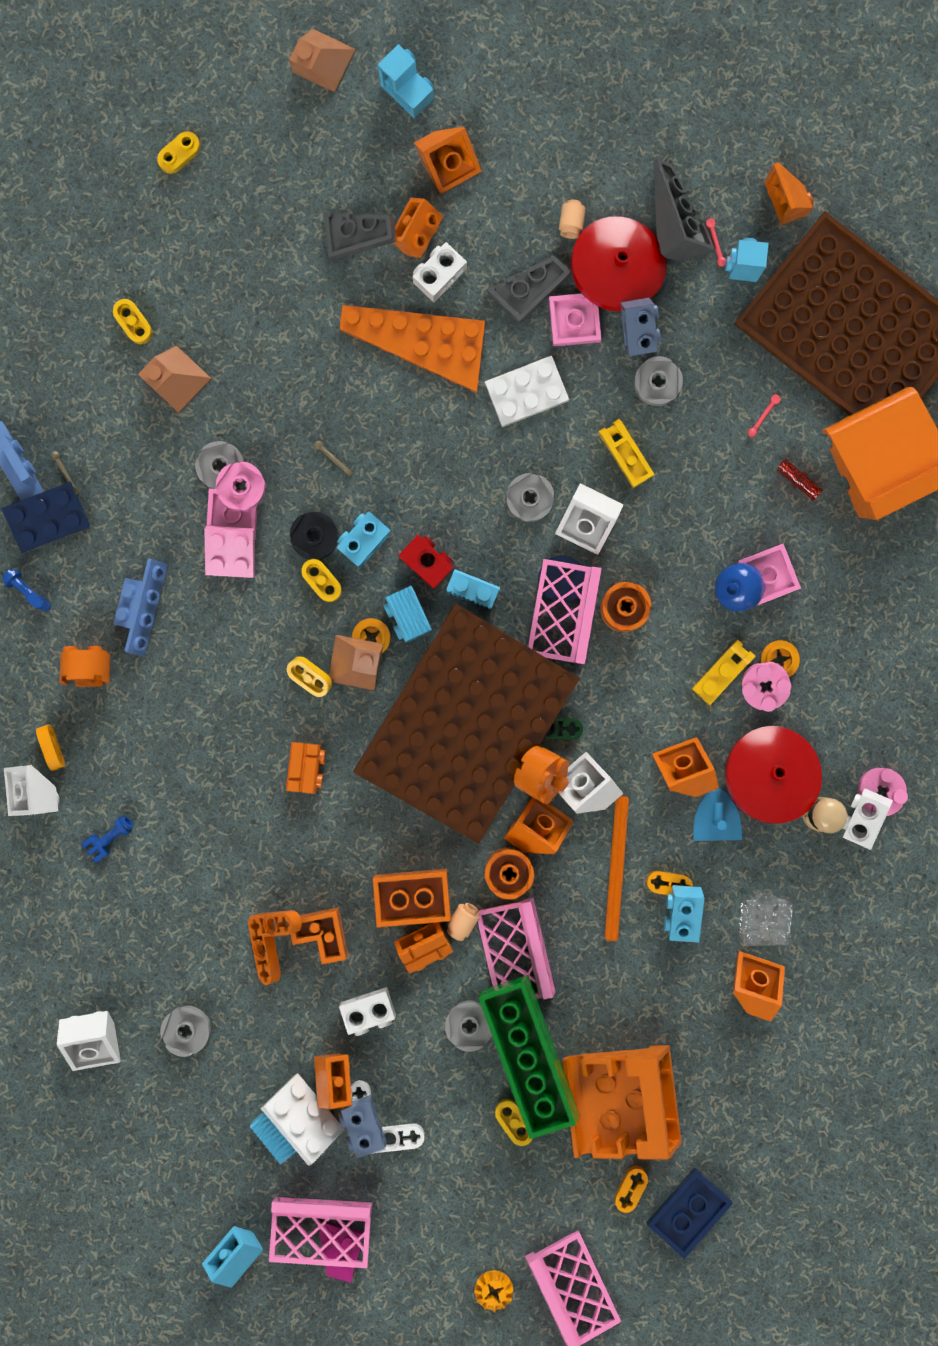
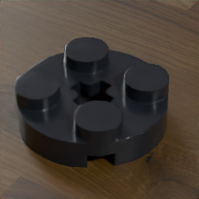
M311 512L302 514L296 518L290 528L292 546L305 559L322 560L329 556L338 544L336 525L324 513ZM319 530V541L310 542L311 537L308 533Z

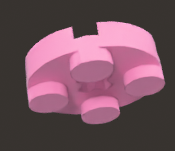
M247 462L231 463L226 465L217 476L218 497L228 508L247 512L262 501L266 482L261 472L254 465ZM243 480L246 481L245 486L247 489L239 493L236 492L237 487L235 483H241Z
M756 663L749 667L743 675L742 693L745 700L756 709L767 712L773 711L775 708L783 705L790 695L791 682L788 673L777 663ZM762 681L764 683L771 681L772 689L762 691L760 683Z
M874 768L864 773L859 780L857 790L859 795H862L864 788L875 793L878 792V786L887 788L886 798L888 797L893 801L886 816L899 811L908 799L907 788L903 778L892 769ZM872 803L864 804V808L870 812L877 810Z

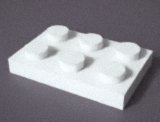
M552 355L485 381L502 427L569 402Z
M298 1073L261 1107V1110L308 1166L313 1164L345 1130L328 1109L318 1107L316 1094Z

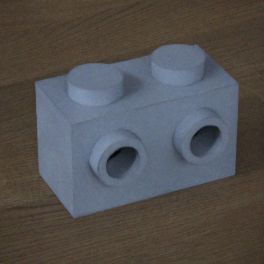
M650 298L620 302L624 347L627 354L634 356L658 352L657 343L661 342L659 328L656 329L655 320L659 319L657 305H654Z
M371 1095L352 1101V1106L342 1107L341 1113H339L340 1123L343 1128H347L349 1137H347L348 1147L351 1152H355L356 1158L385 1149L387 1141Z

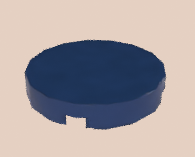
M559 555L549 559L581 565L570 556ZM547 565L546 576L552 583L561 577L562 573L558 567ZM562 568L565 573H567L568 571L571 570V569ZM540 569L539 575H538V585H539V580H540V575H541V569ZM574 570L567 576L574 586L577 587L584 581L585 572ZM565 577L553 585L561 597L572 590ZM546 580L544 581L543 589L549 585ZM582 586L577 589L580 594L582 592ZM551 587L542 593L545 598L552 602L558 600ZM573 592L563 600L565 603L572 602L578 596Z

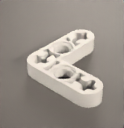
M359 1080L351 1085L352 1101L358 1099V1095L353 1094V1092H356L357 1087H361L362 1091H366L363 1097L371 1095L370 1086L365 1081ZM418 1124L382 1127L384 1134L391 1132L396 1136V1142L391 1145L386 1144L385 1149L375 1153L418 1148L424 1141V1130ZM412 1130H415L417 1135L420 1134L416 1142H412L411 1138H404V1144H400L399 1131H403V1136H409Z

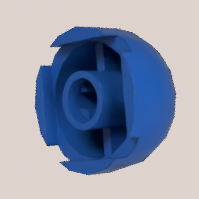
M747 563L732 564L723 569L717 576L714 586L715 595L719 603L726 609L736 612L747 611L757 606L765 593V584H763L761 572L753 565Z

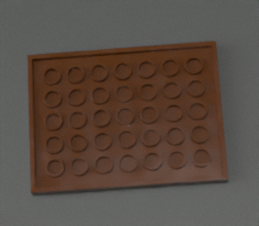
M826 211L823 212L734 323L736 327L849 416L907 387H913L918 392L920 398H922L938 378V299Z
M454 603L354 768L353 773L479 844L515 785L516 769L521 770L524 764L521 759L532 747L540 745L580 678Z

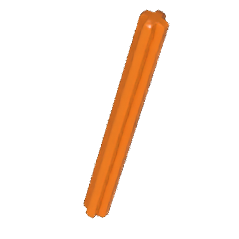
M620 796L615 800L605 924V939L608 941H617L619 934L629 798L626 796Z

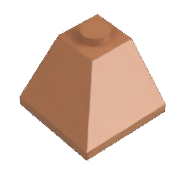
M312 29L299 39L289 61L293 73L335 92L356 49Z
M177 346L155 356L138 374L178 413L211 380V377Z
M336 635L329 673L332 682L375 691L384 644Z

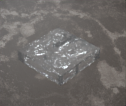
M769 892L757 893L755 900H742L739 931L740 946L789 945L793 910L792 900L777 899L774 894Z

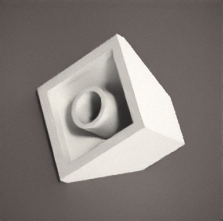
M587 752L568 767L566 776L569 779L568 786L564 791L558 792L576 814L605 810L623 794L612 778Z
M32 765L4 768L8 816L58 811L59 795L56 791V786Z

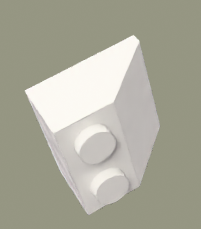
M580 483L555 534L598 555L620 514L623 504Z
M98 1011L93 1014L72 1016L59 1020L57 1046L72 1071L121 1062L115 1025L108 1011Z

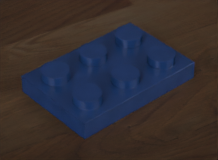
M71 481L1 508L21 553L90 527Z
M694 1167L646 1223L649 1228L685 1259L731 1207L733 1202Z

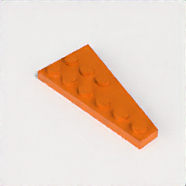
M342 305L340 331L477 393L485 321Z

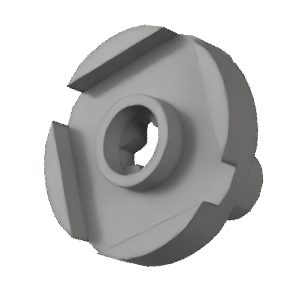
M656 356L649 358L641 364L634 376V388L641 401L652 406H664L676 398L683 385V376L679 367L677 368L672 363V360ZM657 375L660 376L661 380L665 381V384H661L660 387H656L652 383V380H655Z
M215 441L202 448V452L196 459L195 469L203 483L211 489H217L216 479L220 473L218 469H214L217 461L221 460L226 465H229L231 463L244 462V459L239 450L233 445L223 441Z
M531 473L519 475L509 485L506 493L507 507L514 517L523 522L539 521L546 517L552 508L554 490L550 482L543 476ZM526 492L536 494L534 498L535 503L531 504L524 501Z
M467 1000L458 1003L450 1009L445 1021V1032L449 1041L462 1051L471 1052L481 1049L492 1037L481 1004L476 1001ZM467 1020H472V1023L477 1025L472 1028V1032H467V1028L462 1027V1024H465Z
M193 1006L175 1008L165 1017L161 1025L160 1034L166 1044L165 1047L174 1055L181 1057L191 1056L202 1050L211 1035L208 1016ZM188 1025L190 1030H192V1034L184 1037L180 1027Z

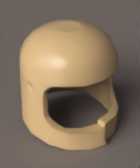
M818 797L816 802H819L814 807L812 819L817 828L810 823L808 812L802 816L809 828L823 833L838 832L847 822L845 806L838 800L828 797Z

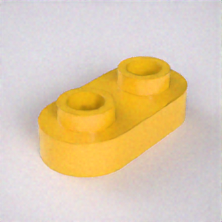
M188 131L179 134L159 152L157 161L160 168L166 173H176L199 153L201 145L198 137ZM185 141H191L190 145H183ZM172 156L173 159L167 162L166 158Z
M128 299L117 301L113 306V315L128 337L134 343L140 345L149 342L152 338L153 330L137 306ZM125 310L131 311L128 317L123 316ZM139 329H144L142 336H137Z
M317 559L306 561L302 566L301 572L307 583L322 600L326 602L338 600L342 594V587L337 579L321 561ZM312 568H318L319 573L317 576H311L310 571ZM328 586L334 587V593L331 595L326 593Z
M296 657L287 665L288 676L313 696L322 697L331 690L332 680L329 675L308 659Z
M508 1098L500 1100L495 1107L497 1121L514 1144L518 1146L529 1144L532 1139H529L527 1131L523 1135L517 1133L518 1128H525L517 1103ZM505 1107L511 1108L512 1112L509 1115L503 1113Z

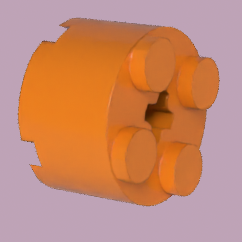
M631 582L615 584L604 594L600 602V614L604 623L617 632H630L639 628L647 621L651 611V599L647 591L642 586ZM621 602L630 604L629 613L620 610Z
M64 646L63 652L60 653L59 683L68 685V681H74L75 686L78 687L103 686V682L109 685L111 655L108 651H104L101 646H88V650H78V647Z
M534 746L525 753L521 759L524 762L521 770L517 768L515 772V786L544 804H549L552 798L559 791H564L569 783V779L566 778L569 761L539 746Z
M504 847L498 849L490 855L485 864V881L489 889L500 898L516 899L526 893L532 886L534 880L532 863L528 856L517 848ZM508 867H512L513 872L516 873L507 879L506 875L502 872L507 871Z

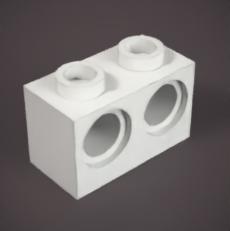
M447 242L442 247L437 246L431 252V258L425 264H419L413 272V283L433 302L467 269V261ZM444 259H450L453 262L448 267L442 266L440 263ZM427 276H433L436 278V281L432 284H427L424 282V279Z
M865 788L862 795L856 794L851 805L855 811L852 817L847 815V822L842 828L846 830L843 838L871 850L893 800ZM872 803L877 810L870 812L864 808V804ZM861 824L865 826L867 831L864 833L858 832L854 826Z
M387 987L343 1001L339 1006L348 1035L355 1033V1036L369 1032V1028L377 1025L378 1028L387 1027L392 1024V1020H395L396 1017ZM376 1004H383L387 1012L377 1014L374 1011V1006ZM355 1011L360 1012L364 1019L360 1022H355L351 1018V1013Z

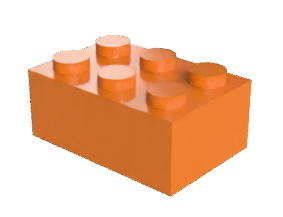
M447 869L374 875L373 889L377 927L451 921Z

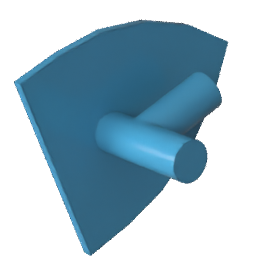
M720 787L708 792L698 806L694 818V841L742 840L741 820L736 805Z

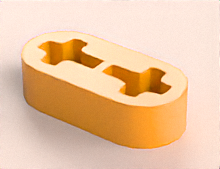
M47 724L37 728L36 735L49 769L55 771L65 767V761L53 727Z
M652 871L646 878L647 887L657 894H671L672 882L680 883L681 879H684L685 884L693 887L692 881L682 874ZM657 875H660V879L668 883L667 885H659L658 888H655L651 880L656 879Z
M635 1165L628 1168L615 1193V1205L621 1212L629 1213L633 1211L647 1186L648 1176L641 1166ZM640 1173L642 1181H636L634 1187H632L633 1179L631 1175L636 1176ZM630 1191L629 1198L631 1203L626 1202L625 1205H622L620 1197L625 1198Z

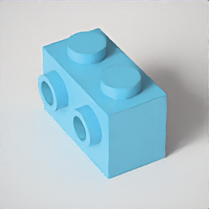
M754 238L739 240L736 247L731 248L730 256L726 258L725 271H729L728 279L757 282L766 268L769 243L757 242Z
M369 511L366 515L360 514L354 521L355 527L351 532L348 533L346 531L337 541L339 543L337 549L360 569L392 534L391 530Z
M672 885L671 894H667L666 908L669 909V915L664 917V931L668 932L670 941L699 943L705 899L701 887Z
M233 1226L202 1265L212 1283L232 1288L260 1255L263 1248L252 1231Z

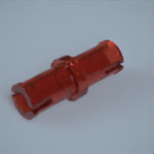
M787 458L776 469L777 472L792 483L791 486L794 489L798 488L811 501H814L820 495L819 493L823 491L822 488L807 477L808 474L805 471L801 472Z

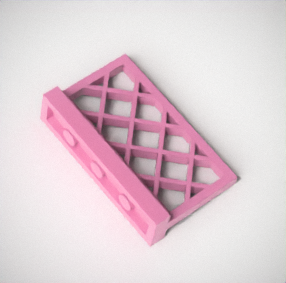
M543 559L528 643L529 648L533 649L534 640L543 635L550 647L543 652L536 651L537 653L549 659L585 664L602 568ZM547 565L558 567L562 573V576L552 583L546 576ZM562 568L571 569V570L568 571L567 573H565ZM574 570L585 572L584 581L577 587L574 586L567 576ZM565 577L572 590L561 597L553 585ZM546 580L549 585L543 589L544 581ZM582 586V592L580 594L577 589ZM551 587L558 600L547 607L542 600V593ZM575 592L580 599L578 607L571 611L563 599ZM561 601L568 614L557 621L549 609ZM540 604H542L545 608L541 612H539ZM578 610V615L576 619L573 613ZM547 611L554 623L545 630H542L537 623L538 616ZM568 616H571L576 626L575 630L567 635L559 623ZM557 625L564 637L555 644H552L545 632ZM537 627L541 633L535 636ZM572 634H574L573 643L569 638ZM565 639L572 647L570 657L560 655L555 648L556 645ZM553 649V651L555 652V654H550V653H546V652H548L549 650Z
M534 897L478 910L480 915L478 925L493 987L498 985L497 978L501 980L500 984L509 982L507 977L514 968L524 976L528 975L530 980L537 984L538 992L535 993L537 999L553 998L556 991ZM519 908L521 918L517 925L505 918L509 909ZM491 913L499 918L494 929L484 924L482 915ZM501 921L514 928L508 939L496 932ZM521 922L523 924V929L519 927ZM486 930L491 933L488 938ZM516 930L526 937V943L523 948L510 941ZM493 935L505 942L499 953L492 950L489 946V941ZM507 944L520 952L514 962L501 955ZM527 946H528L529 953L525 951V948H526ZM522 954L531 959L532 966L528 972L516 965ZM498 959L511 966L505 977L495 972L494 965Z
M275 1197L271 1206L272 1224L269 1262L367 1268L373 1203ZM278 1216H287L293 1223L285 1233L277 1225ZM305 1218H312L318 1225L310 1234L299 1224ZM330 1219L337 1220L342 1226L334 1236L324 1226ZM343 1220H350V1221H349L347 1224H345V1222H344ZM354 1221H365V1231L357 1238L349 1226ZM295 1227L305 1237L296 1247L286 1236ZM320 1228L329 1238L321 1248L311 1238ZM344 1230L354 1240L345 1250L336 1240ZM363 1237H364V1245H363V1244L361 1243V1241H360ZM282 1239L292 1249L286 1256L275 1255L276 1244ZM306 1241L316 1250L311 1257H304L298 1250ZM331 1242L341 1252L335 1259H328L323 1253V1250ZM355 1244L363 1251V1261L352 1260L347 1254Z
M579 1231L560 1239L537 1253L532 1252L525 1256L566 1346H580L621 1322ZM577 1239L580 1245L577 1256L565 1253L568 1244ZM551 1253L559 1255L556 1268L546 1266L543 1258ZM564 1257L575 1260L572 1273L560 1270ZM580 1262L590 1266L587 1279L576 1275ZM558 1274L570 1278L566 1291L555 1286ZM593 1275L597 1282L592 1281ZM574 1279L586 1283L582 1296L571 1293ZM590 1285L600 1288L601 1293L598 1301L586 1298ZM569 1297L580 1300L576 1313L566 1309ZM585 1302L596 1305L592 1318L581 1315ZM601 1307L610 1310L613 1318L606 1322L598 1321L597 1318ZM579 1319L591 1323L588 1332L581 1336L576 1331Z

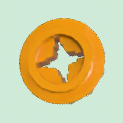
M374 618L359 622L353 630L352 638L366 640L365 629L372 634L380 631L375 639L377 643L384 644L382 651L384 653L390 644L388 627L382 621Z
M783 640L774 641L766 645L761 653V663L771 662V660L777 658V653H780L781 656L790 658L782 662V667L787 671L789 677L792 676L800 663L799 653L795 646Z
M497 1270L483 1273L475 1283L474 1293L477 1303L483 1306L484 1310L489 1309L496 1312V1310L505 1309L506 1305L512 1301L513 1284L510 1278ZM489 1284L494 1289L499 1288V1299L493 1294L488 1295L490 1293Z

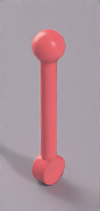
M710 218L706 221V227L711 232L718 257L717 264L723 267L726 264V259L722 256L714 229L716 222Z
M779 395L771 397L768 407L754 427L748 430L749 437L757 435L759 426L773 406L780 402Z

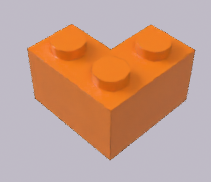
M339 907L299 915L302 926L300 931L291 934L292 945L317 940L322 964L347 959L349 954Z

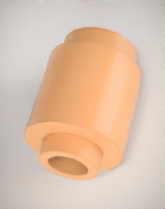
M568 200L567 203L562 204L559 230H561L560 235L562 237L576 239L583 231L586 208L578 200Z
M465 903V905L459 904L451 917V921L448 923L447 933L459 941L469 937L480 918L478 909L470 903Z

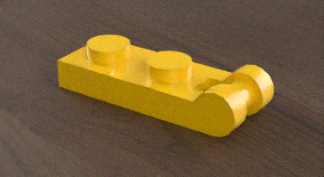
M617 419L612 422L613 425L606 429L604 427L599 430L598 434L608 447L632 488H635L655 474L622 421ZM618 433L621 439L614 442L612 436Z
M738 639L692 687V690L708 705H711L737 675L755 658L751 651L748 652L742 647L743 644ZM734 654L741 658L737 664L731 659Z

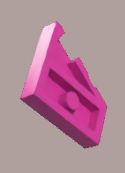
M331 1222L324 1224L332 1236L342 1228L341 1225ZM320 1228L319 1235L321 1246H323L329 1238ZM350 1228L357 1238L363 1233L362 1231ZM345 1230L336 1238L344 1250L354 1241ZM332 1242L323 1250L328 1259H335L341 1253ZM355 1244L347 1252L352 1260H357L360 1247ZM325 1266L327 1276L351 1283L355 1267Z

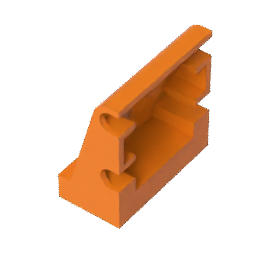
M907 387L822 429V433L827 434L832 442V447L829 449L840 475L844 476L849 482L850 488L847 489V492L859 518L878 520L938 490V429L918 392L913 387Z
M670 1045L567 1056L562 1060L563 1071L579 1112L577 1124L570 1127L574 1158L592 1153L593 1158L623 1159L629 1154H637L638 1159H670L682 1143Z

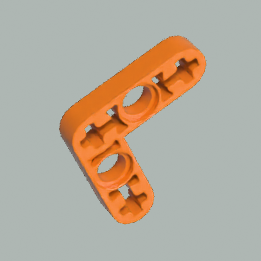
M296 911L264 912L253 915L248 920L259 980L264 985L280 980L281 971L274 936H285L300 931L302 923Z

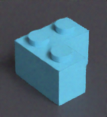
M398 44L378 64L380 84L413 118H416L434 100V86L428 78H422L417 73L416 58L413 53L408 49L404 50Z

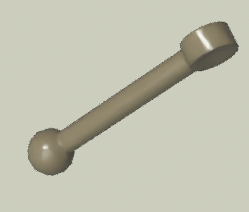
M321 441L314 443L316 450H321L349 477L354 474L323 447Z
M53 451L50 455L51 459L56 461L67 482L71 481L78 496L80 493L79 488L75 487L59 459V452Z

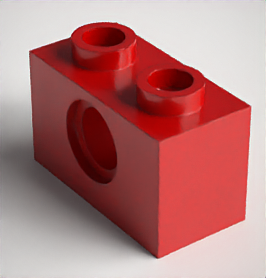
M417 535L398 556L435 590L454 570V567L451 565L454 561L444 552L439 554L434 549L436 546L434 542L426 535L423 538ZM425 555H431L435 558V562L432 566L425 567L421 564V559Z

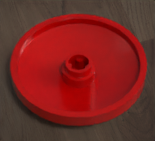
M607 217L593 222L581 232L571 253L570 267L573 280L586 299L600 308L621 312L620 302L650 298L651 300L656 295L665 278L666 257L660 252V244L657 237L646 226L625 217Z
M766 726L750 731L734 744L727 757L725 780L732 800L742 812L763 823L780 824L803 816L814 805L822 785V771L817 754L802 736L784 727Z

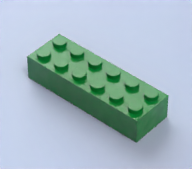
M527 975L483 990L478 999L529 1139L576 1125L579 1112L529 976Z

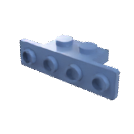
M0 421V466L20 500L44 492L34 475L36 471L33 465L22 454L24 452L23 448L16 439L12 438L5 424Z
M148 559L142 581L128 578L124 580L113 625L130 628L125 647L126 653L145 656L168 567L166 563Z

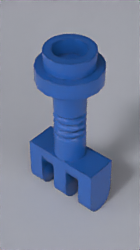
M9 569L3 574L4 584L9 588L14 586L35 608L43 611L51 609V604L41 595L36 594L20 579L22 574L18 570Z
M128 817L117 818L114 821L115 827L99 839L94 834L81 844L83 848H86L92 843L93 847L87 851L89 856L96 851L99 852V855L93 859L95 864L110 853L106 848L110 842L121 834L128 835L132 832L131 829L134 826Z

